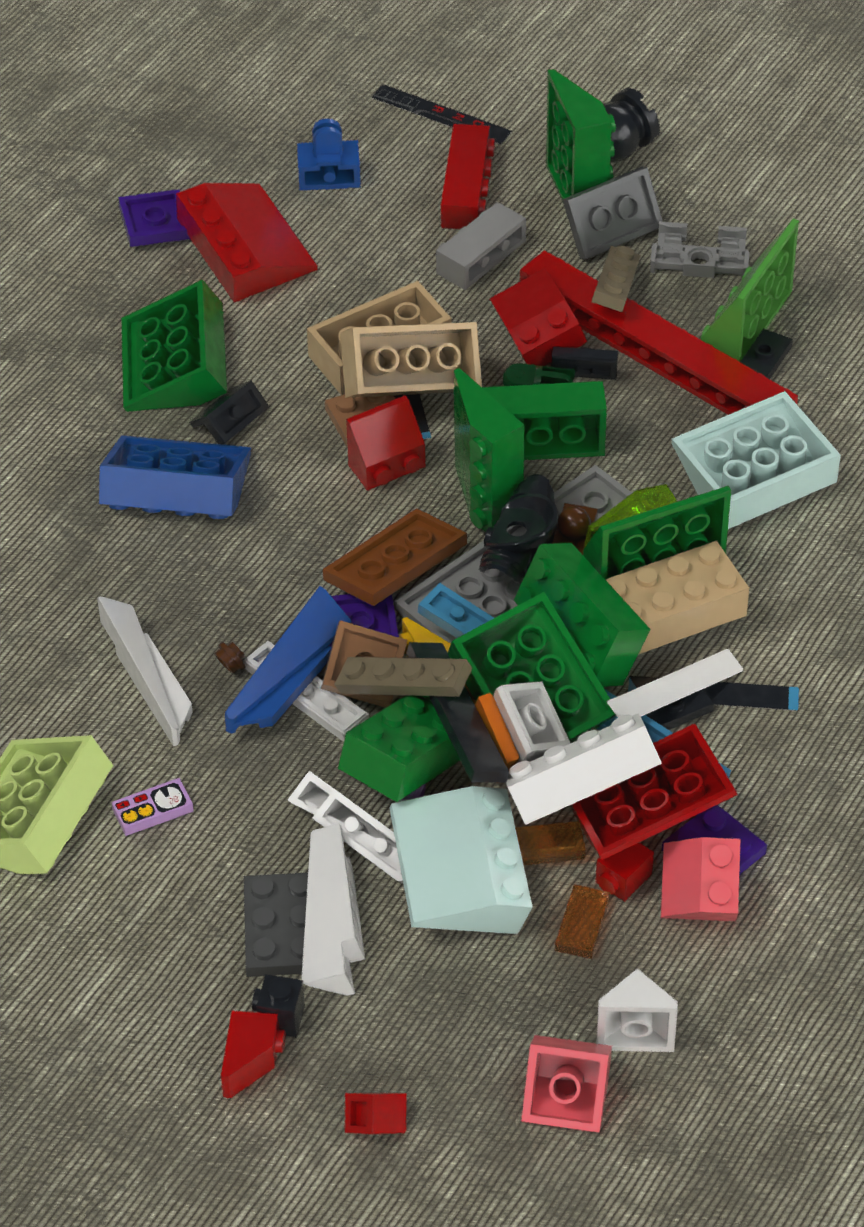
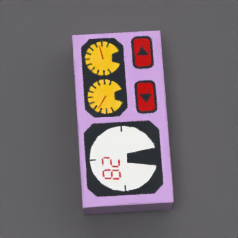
M180 778L111 802L112 810L125 836L194 812L193 803Z

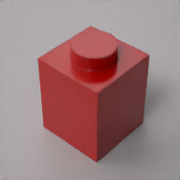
M637 843L604 860H601L599 857L596 863L595 882L604 892L615 895L625 902L652 875L654 852L641 843Z

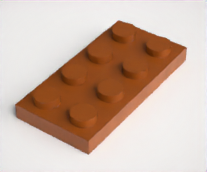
M416 508L323 568V580L375 606L467 545V533Z

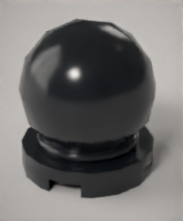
M633 88L623 89L613 95L610 102L603 104L607 113L612 114L615 121V132L611 133L615 154L614 157H610L611 163L627 159L638 147L649 145L660 134V123L655 110L649 111L641 101L645 96Z

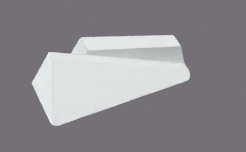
M98 597L100 621L115 644L116 655L173 747L178 745L181 730L185 722H189L193 713L191 701L148 633L143 634L133 606L109 598Z
M308 771L288 801L313 814L312 819L323 827L340 823L343 841L403 884L394 832L311 771Z
M339 823L313 830L310 836L302 980L307 986L348 996L355 994L350 962L364 960L365 954L353 868L350 857L345 855L342 828Z

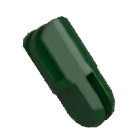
M515 363L506 368L503 374V385L573 383L575 371L572 369Z

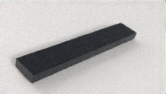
M409 642L407 649L409 658L450 659L443 643ZM464 686L459 697L429 696L471 782H506L509 771L466 687Z

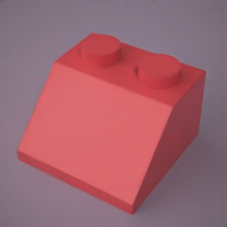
M701 837L664 843L661 918L736 922L739 903L740 839Z
M535 1035L530 1044L521 1122L600 1133L608 1086L612 1046Z

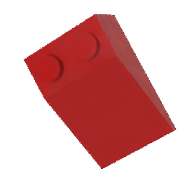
M546 268L489 298L525 364L545 366L552 362L553 347L578 348L588 342L578 320Z

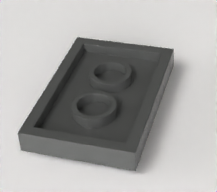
M639 167L562 199L580 259H588L609 250L611 246H619L659 228V221L663 222L647 167Z
M308 873L244 876L246 977L265 976V974H302Z

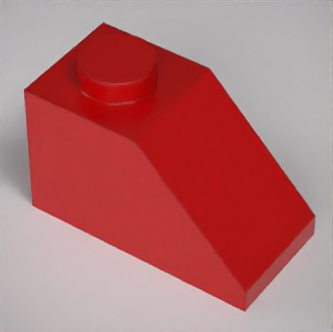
M231 1011L221 1070L223 1098H232L275 1068L277 1053H284L285 1030H279L278 1014Z

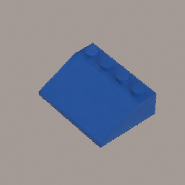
M121 435L100 464L99 504L109 505L111 509L115 510L137 507L142 508V511L148 513L169 510L175 511V514L180 516H191L195 513L208 514V517L213 519H225L228 516H232L238 507L251 456V447Z

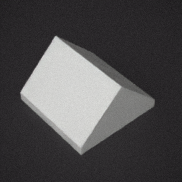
M542 681L507 684L496 688L493 697L519 755L517 763L521 761L531 762L540 758L548 749L554 746L571 744Z
M637 968L598 1000L597 1044L612 1046V1051L674 1052L677 1001Z

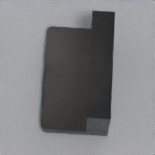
M252 380L231 388L189 423L193 428L205 424L216 442L222 445L267 410L269 405Z

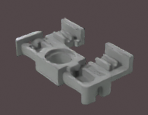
M659 221L658 242L652 245L650 272L654 273L655 269H670L683 271V276L714 278V274L743 276L749 266L750 253L745 249L747 228L719 226L717 243H721V247L682 245V241H686L687 223ZM695 259H704L707 261V263L696 264L692 261Z

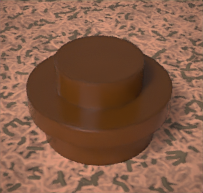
M224 642L218 645L220 649L214 655L230 673L234 674L238 669L242 671L246 668L242 662L246 656L233 642L228 646Z

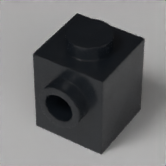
M265 974L262 988H256L254 991L252 1011L278 1014L279 1030H285V1036L297 1038L305 1008L303 980Z

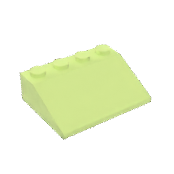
M92 735L11 740L0 757V868L18 874H47L54 866L56 858L66 842L71 838L72 832L82 816L87 812L91 801L99 788L104 784L107 775L114 766Z

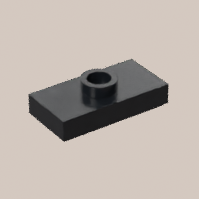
M763 328L740 363L771 379L792 348L793 339Z
M553 347L552 367L572 369L575 371V377L615 380L617 379L618 351L587 347Z
M702 689L646 714V716L670 730L713 712L714 703L705 690Z

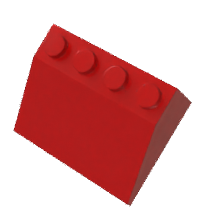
M203 183L176 193L177 220L181 226L186 228L187 235L234 303L318 270L317 264L260 183Z
M695 723L653 743L662 764L570 805L586 838L601 860L737 796L734 786Z

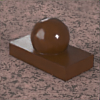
M564 503L563 510L558 517L557 529L552 544L572 543L583 555V549L591 540L598 518V509Z

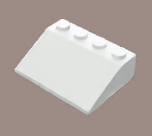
M637 713L633 716H620L610 726L602 730L587 731L580 735L577 741L566 746H554L548 749L542 757L531 762L521 761L513 765L509 769L506 784L525 825L658 766L662 762L640 714Z

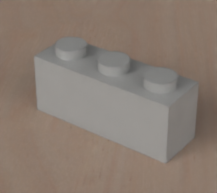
M496 202L489 209L483 211L469 225L461 228L450 240L438 247L436 250V274L466 290L526 241V218Z

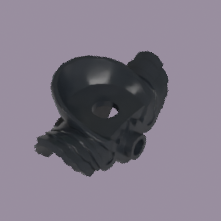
M534 474L528 476L526 480L517 486L509 501L502 508L500 518L497 520L494 528L488 527L486 531L484 547L487 550L483 553L480 561V572L485 573L488 569H497L507 574L515 582L521 583L539 545L552 544L557 529L559 513L555 505L554 491L549 484V479L542 475ZM512 525H521L527 531L521 536H513L507 532V529Z

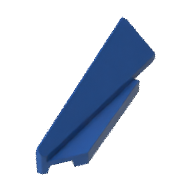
M321 586L317 588L225 712L226 732L230 734L236 733V729L239 726L258 723L260 728L273 726L328 663L331 647L328 645L334 640L339 621L351 623V620L325 588Z

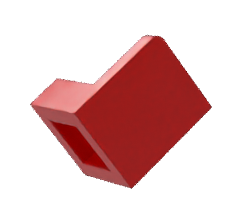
M345 1093V1133L394 1134L406 1132V1093Z

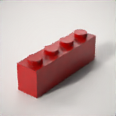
M453 124L441 200V228L461 229L469 225L486 210L487 201L483 197L488 198L489 179L485 178L492 175V159H489V157H494L495 139L490 138V126Z

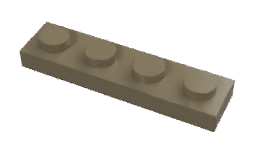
M611 246L592 302L623 312L641 255L635 254L634 250L625 246Z
M348 657L334 685L341 694L459 697L472 667L467 659Z

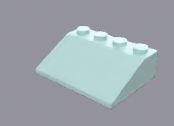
M785 391L674 437L671 442L698 495L725 486L730 487L731 501L728 529L836 483L838 478L840 453Z
M470 786L391 803L389 809L411 927L518 934L532 909V902L507 789Z

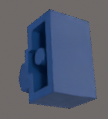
M326 118L317 121L312 131L313 142L297 143L299 190L361 188L358 140L342 141V129L336 120Z

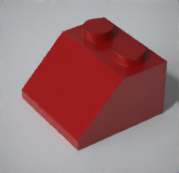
M406 395L346 419L348 466L367 491L426 467L425 442Z

